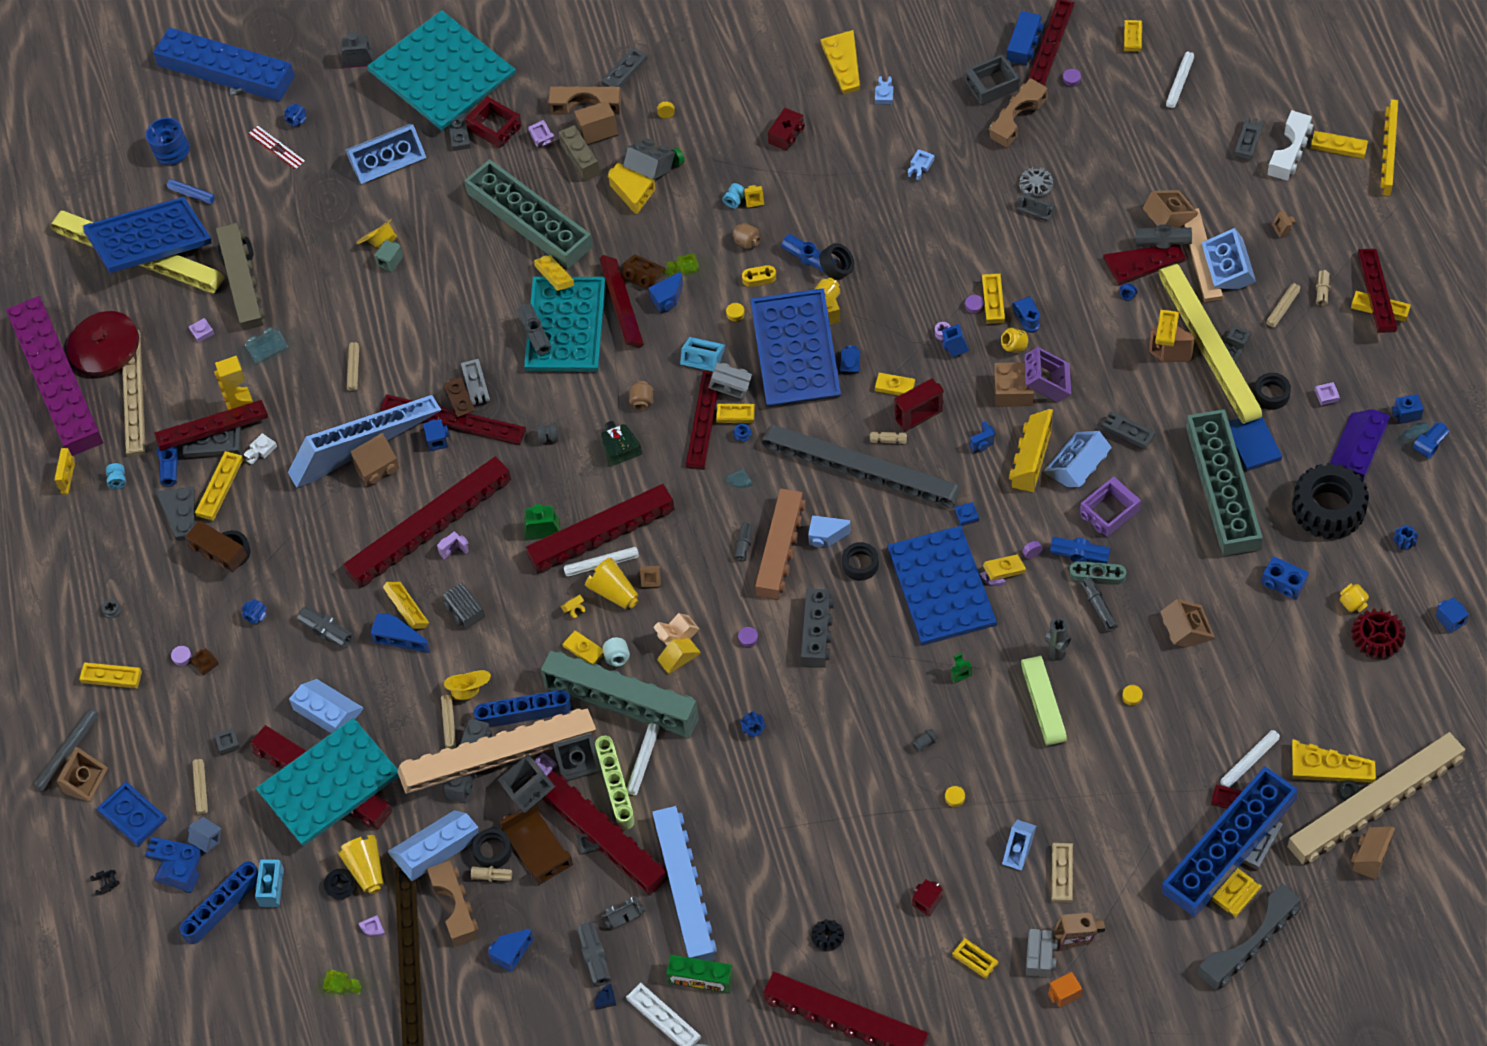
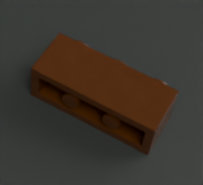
M200 520L185 536L189 549L195 553L197 551L200 552L210 562L213 560L223 570L228 569L234 572L247 557L242 545Z

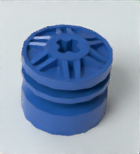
M166 117L160 118L148 126L146 139L158 162L172 165L181 162L187 157L190 151V144L179 121Z

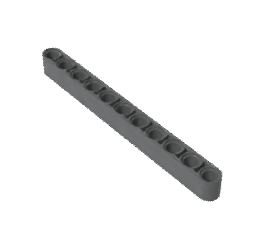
M776 425L768 427L761 442L769 450L945 507H954L961 492V488L953 482Z

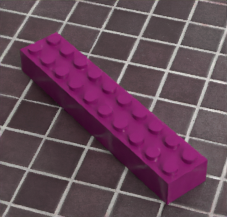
M40 296L5 309L64 448H69L71 455L74 456L103 444L104 442Z

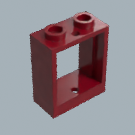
M488 96L465 118L468 131L498 148L506 144L515 132H518L522 126L520 114ZM492 112L508 120L498 132L482 124Z
M931 378L894 398V419L904 432L943 412L944 390L940 383H936Z

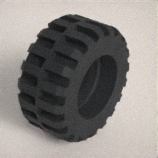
M1327 463L1325 466L1322 464L1316 465L1315 469L1313 467L1307 469L1306 473H1303L1299 477L1298 482H1296L1292 500L1293 515L1296 516L1295 519L1298 524H1303L1302 528L1305 531H1311V534L1316 537L1317 535H1321L1325 539H1328V537L1338 539L1340 535L1346 537L1350 535L1351 531L1355 532L1364 521L1369 503L1368 487L1364 481L1362 482V477L1359 474L1355 475L1354 470L1351 468L1346 469L1344 465L1338 464V466H1335L1333 463ZM1331 492L1341 496L1348 505L1341 509L1330 510L1318 505L1313 497L1320 493Z

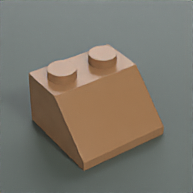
M1180 190L1152 191L1143 207L1157 226L1166 224L1172 228H1180L1198 215V212Z
M383 433L350 451L355 470L367 487L376 484L380 479L393 474L399 469L397 458Z
M1176 599L1160 611L1163 623L1167 627L1170 640L1174 645L1189 647L1215 638L1202 605Z
M1369 827L1366 834L1362 833L1358 843L1361 848L1359 852L1355 850L1351 860L1354 863L1352 871L1375 880L1377 879L1395 831L1394 827Z

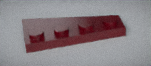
M1176 244L1169 248L1150 247L1103 254V259L1120 286L1158 272L1159 269L1185 262L1186 256L1180 246Z

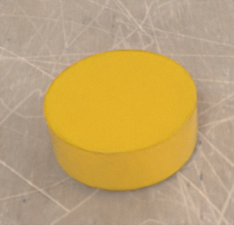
M662 102L657 106V114L664 119L671 118L675 114V107L671 102Z
M740 303L728 305L726 308L727 318L731 321L742 320L745 315L743 305Z
M1129 685L1124 688L1122 699L1127 705L1135 706L1142 701L1143 692L1138 686Z
M959 786L949 787L945 792L946 803L951 807L961 806L965 802L964 790Z

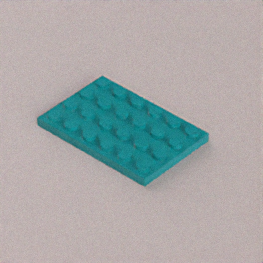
M533 277L530 304H532L538 319L541 321L542 328L552 349L548 354L537 355L531 341L527 337L525 371L599 372L606 286L605 277H572L574 286L559 291L545 277Z
M352 718L256 787V790L304 847L397 779L399 775L396 766L359 723Z

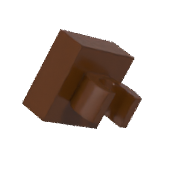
M206 648L199 650L190 659L203 676L219 665L215 657Z

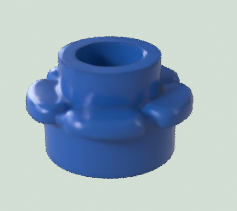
M1126 283V285L1123 284L1120 287V296L1125 300H1132L1138 293L1137 288L1133 284Z
M746 424L737 425L733 431L734 438L738 441H747L749 436L752 435L751 429Z

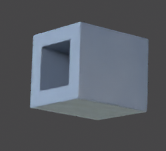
M202 817L190 825L188 829V842L207 853L220 843L222 828Z

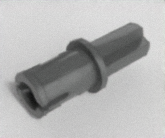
M743 523L740 536L736 539L737 548L734 558L738 561H746L748 548L751 545V524Z

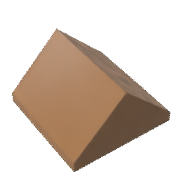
M608 101L574 111L582 138L587 145L618 135L615 115Z
M75 747L59 775L57 783L64 794L90 802L108 767L80 748Z

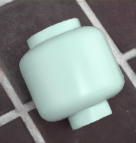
M618 637L611 638L603 645L604 658L609 665L618 667L628 661L630 652L624 639Z

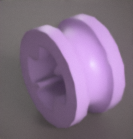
M939 322L935 325V337L938 340L944 341L943 333L940 330L951 327L950 324Z

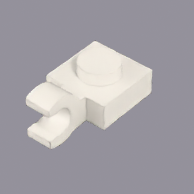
M262 433L249 445L250 449L245 452L246 462L252 465L260 456L265 459L277 447L276 442Z

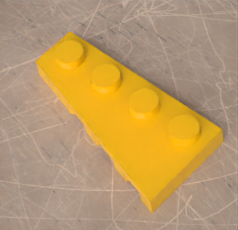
M854 30L821 39L822 48L843 95L860 90Z

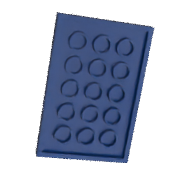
M184 197L83 225L85 235L109 273L212 244L210 235Z
M824 288L751 298L750 302L767 407L841 396Z
M961 525L887 545L921 646L997 626L996 618Z

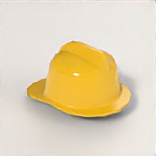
M391 219L386 221L381 227L363 236L356 244L368 241L373 246L380 248L385 240L393 242L397 235L389 224Z
M485 670L453 675L444 681V686L451 691L454 700H469L478 694L479 688L490 680L491 675Z

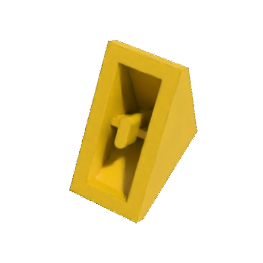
M690 638L672 639L657 660L669 675L700 655L701 652Z

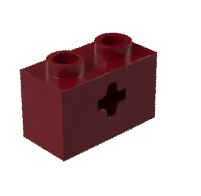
M784 107L768 131V144L787 151L791 145H794L797 135L804 130L803 115Z

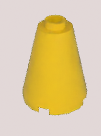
M611 557L603 560L594 569L596 572L593 577L589 575L585 582V586L624 609H632L639 601L637 599V592Z
M367 835L368 839L362 840V837L353 839L341 846L342 851L338 849L337 852L363 891L375 894L381 890L383 878L377 839L374 835Z

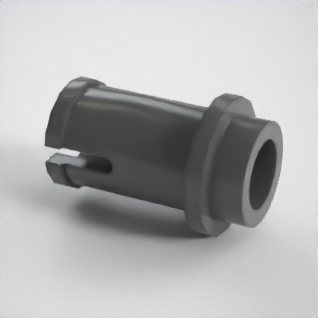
M926 729L922 736L912 742L913 747L920 753L931 743H936L938 736L933 729Z

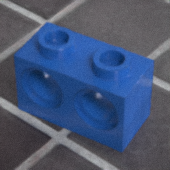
M1273 556L1263 573L1261 583L1269 589L1281 592L1288 598L1292 597L1297 600L1307 583L1309 572Z

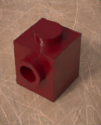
M925 879L922 885L919 883L913 892L912 906L930 917L943 898L942 887L935 881L930 882Z

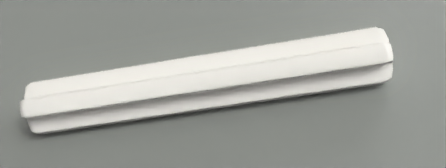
M1187 51L1183 57L1166 101L1168 108L1173 109L1177 104L1194 59L1193 52Z
M636 547L565 565L564 572L566 576L576 575L594 570L608 557L614 559L616 563L638 558L639 553Z
M650 723L648 725L627 786L629 795L635 796L638 793L659 732L658 724Z
M1271 730L1221 779L1220 784L1230 788L1279 740L1280 735L1275 730Z

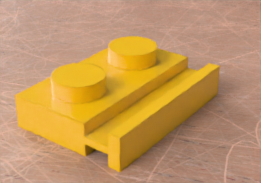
M61 448L54 479L58 489L61 490V494H69L75 465L74 456L71 455L69 448Z
M1237 868L1213 895L1212 901L1237 918L1261 890L1262 885H1258L1254 882V879Z

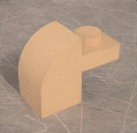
M678 613L669 624L658 622L653 627L658 633V638L666 645L672 639H691L699 630V627L689 615Z

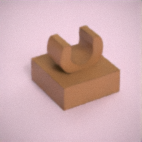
M1285 211L1278 212L1272 222V226L1279 238L1286 237L1288 232L1293 229L1292 225L1296 224L1294 217H1288Z
M660 566L640 567L641 587L661 586Z

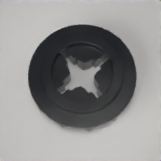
M335 869L326 876L324 889L327 895L333 899L344 900L345 897L351 896L352 892L356 889L357 881L349 870ZM339 878L344 883L342 890L337 886Z
M825 919L821 922L818 921L812 927L811 939L818 949L832 951L842 944L844 931L842 926L835 920ZM826 928H828L830 933H833L830 935L829 941H827L825 935H822L825 934Z

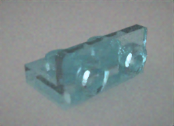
M272 327L268 328L258 338L253 336L246 340L247 343L244 348L249 352L255 365L288 348L278 327L275 329Z

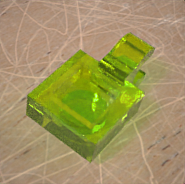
M695 253L677 256V261L666 263L668 276L675 275L678 271H681L682 275L699 271Z
M328 970L322 989L324 992L344 995L345 989L353 993H360L362 985L359 984V980L348 979L349 975L346 972Z

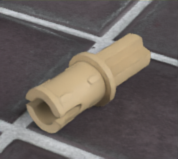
M1327 270L1319 271L1318 285L1315 287L1317 291L1316 305L1318 306L1320 301L1321 306L1328 305L1330 286L1329 272Z
M490 866V868L472 867L471 880H489V882L493 880L511 881L512 870L494 869L493 866Z

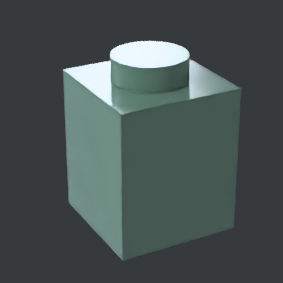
M385 240L374 257L378 267L393 272L402 260L403 253L398 243Z

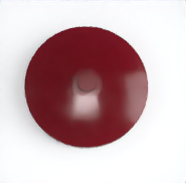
M103 311L93 314L80 322L71 333L67 344L68 357L74 367L83 374L104 376L114 373L124 367L135 355L139 345V332L133 321L123 313Z

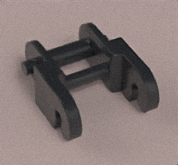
M103 870L95 873L96 877L90 876L91 881L99 879L104 881V886L100 888L101 891L95 890V895L99 896L110 892L111 888L117 887L120 884L119 880H116L114 876L116 870H109L107 872ZM110 877L112 882L107 883L106 878Z

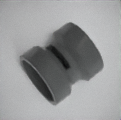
M550 423L548 426L543 424L537 425L540 444L550 440L552 442L558 441L556 423Z

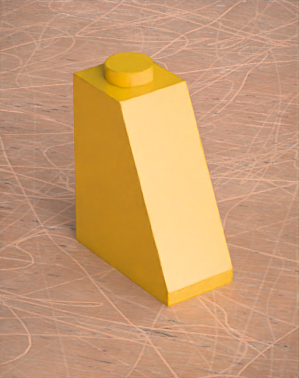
M617 163L608 173L610 187L638 215L656 189L655 180L628 169L620 163Z

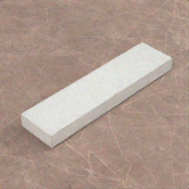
M642 983L626 996V999L678 1046L695 1045L701 1039L700 1034Z

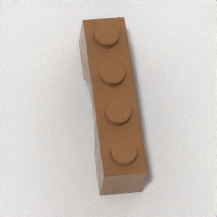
M1031 78L1027 83H1023L1019 93L1011 98L1008 107L1002 109L996 122L993 121L989 127L990 139L1008 148L1018 136L1017 125L1014 122L1015 117L1025 110H1038L1048 98V88Z
M550 87V114H568L573 107L579 104L589 103L595 105L608 101L613 113L620 115V87Z
M449 860L427 868L435 894L446 895L456 903L453 914L445 921L454 947L478 939L475 932L479 930L476 919L471 920L469 915L473 913L469 901H464L463 896L466 895L463 883L458 884L457 881L460 878L457 866L452 867Z

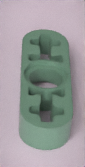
M1077 561L1071 564L1069 575L1072 580L1079 582L1084 581L1083 579L1087 577H1092L1094 583L1122 584L1126 579V569L1119 564ZM1076 569H1080V574H1076ZM1099 569L1103 572V575L1098 577L1093 575L1092 572ZM1115 572H1119V577H1115Z

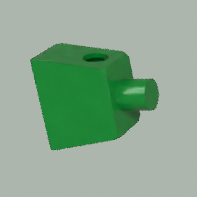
M535 504L533 507L525 509V541L543 539L561 530L560 519L553 506Z

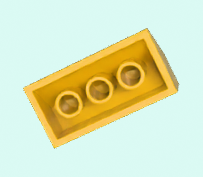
M1053 409L1032 414L1029 421L1024 423L1023 433L1025 435L1024 438L1020 437L1018 444L1020 452L1015 454V469L1011 468L1009 480H1012V488L1034 492L1052 431Z

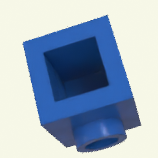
M960 324L942 330L944 337L942 344L945 352L949 351L951 357L969 351Z
M1418 394L1396 398L1395 404L1392 406V413L1394 417H1397L1399 424L1422 419L1424 409Z
M441 419L423 423L430 452L448 448L446 437L449 436L447 425L443 426Z
M1454 597L1448 601H1442L1437 606L1438 609L1435 617L1450 634L1467 623L1469 614L1466 612L1464 605Z

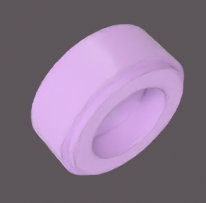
M178 646L173 649L171 658L174 664L184 666L191 661L192 654L186 646Z

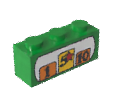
M670 955L666 975L668 984L730 993L733 968L731 964Z

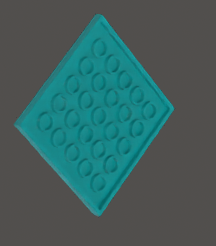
M443 10L367 66L370 73L441 131L516 74L514 67Z

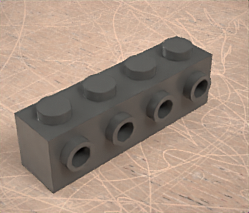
M830 589L806 590L801 651L802 667L825 668L826 660H830V649L827 648V643H831V631H828V626H832L833 614H830V609L834 608V597H830Z
M469 719L460 744L465 742L474 743L486 736L488 738L492 737L489 723ZM479 772L447 781L444 785L446 798L466 803L468 796L472 792L473 782Z

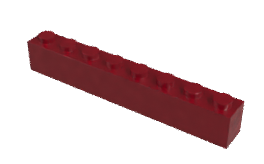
M658 485L526 546L527 556L537 574L542 571H548L557 564L565 563L570 558L582 555L594 547H600L603 543L617 539L620 535L632 532L644 524L652 523L661 516L669 515L675 510L674 501L665 485Z
M266 725L250 742L253 748L252 752L260 759H267L268 763L276 769L278 767L283 769L306 752V750ZM375 794L348 815L353 818L358 817L368 828L373 827L378 830L390 816L392 809L390 803Z
M553 770L547 775L555 787L542 800L580 834H587L588 836L585 838L593 846L597 843L599 845L598 850L645 893L650 896L667 880L666 868L660 862L656 863L652 860V856L647 850H641L632 837L624 835L621 827L617 824L613 825L603 811L599 812L596 810L593 802L589 799L585 800L575 786L571 787L568 785L563 775H557Z
M774 971L763 992L764 1001L769 1006L781 1007L789 1014L801 1015L807 1021L821 1023L829 1030H839L845 1036L859 1038L869 1046H927L929 1041V1033Z

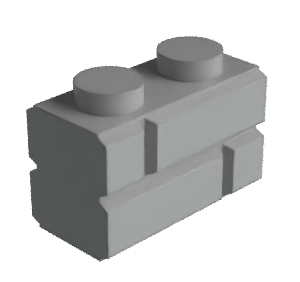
M716 363L708 388L744 400L752 374L748 373L745 369L732 368L727 363Z
M1029 929L1026 961L1027 976L1049 978L1051 977V970H1056V958H1052V952L1057 951L1058 939L1053 938V931Z

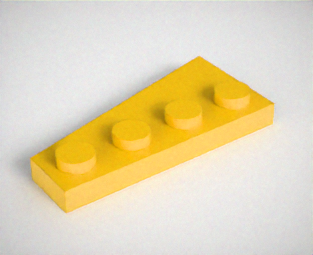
M1292 740V779L1350 780L1364 783H1373L1376 780L1375 761L1350 754L1347 756L1339 754L1338 751L1332 749L1328 751L1318 748L1317 745H1306L1299 743L1300 741Z

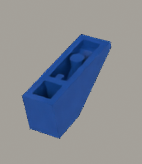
M377 613L371 630L374 643L426 653L430 652L428 641L396 616L389 613Z

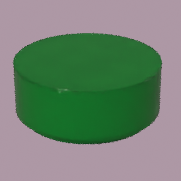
M679 148L672 149L671 151L675 152L672 164L676 167L684 164L685 157L683 152Z

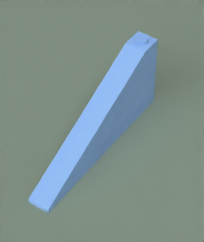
M430 395L306 436L288 474L296 487L312 483L352 461L351 450L381 433L384 434L388 441L439 413L441 409L434 397Z

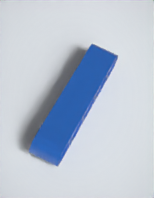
M556 690L482 703L474 708L473 713L475 720L489 723L491 728L553 717L558 714L564 715L570 712L572 705L567 691ZM502 711H507L505 714H499Z
M247 861L242 863L182 922L180 932L188 944H197L257 885L258 869L253 862ZM253 872L252 875L246 876L247 873ZM239 886L238 889L231 890L233 887ZM219 901H224L221 905H217ZM210 915L207 919H202L204 916ZM190 930H195L192 934H187Z

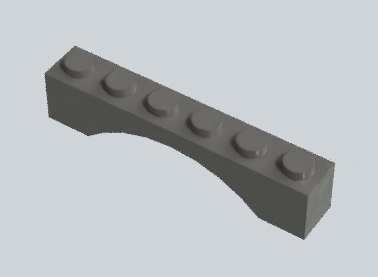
M1282 883L1268 897L1266 917L1257 932L1245 943L1235 948L1213 952L1199 966L1197 975L1216 991L1221 986H1227L1232 979L1231 976L1235 972L1239 973L1245 967V962L1249 958L1253 959L1259 953V948L1263 944L1267 945L1272 940L1273 934L1277 930L1281 931L1286 926V920L1290 916L1294 918L1301 910V898Z

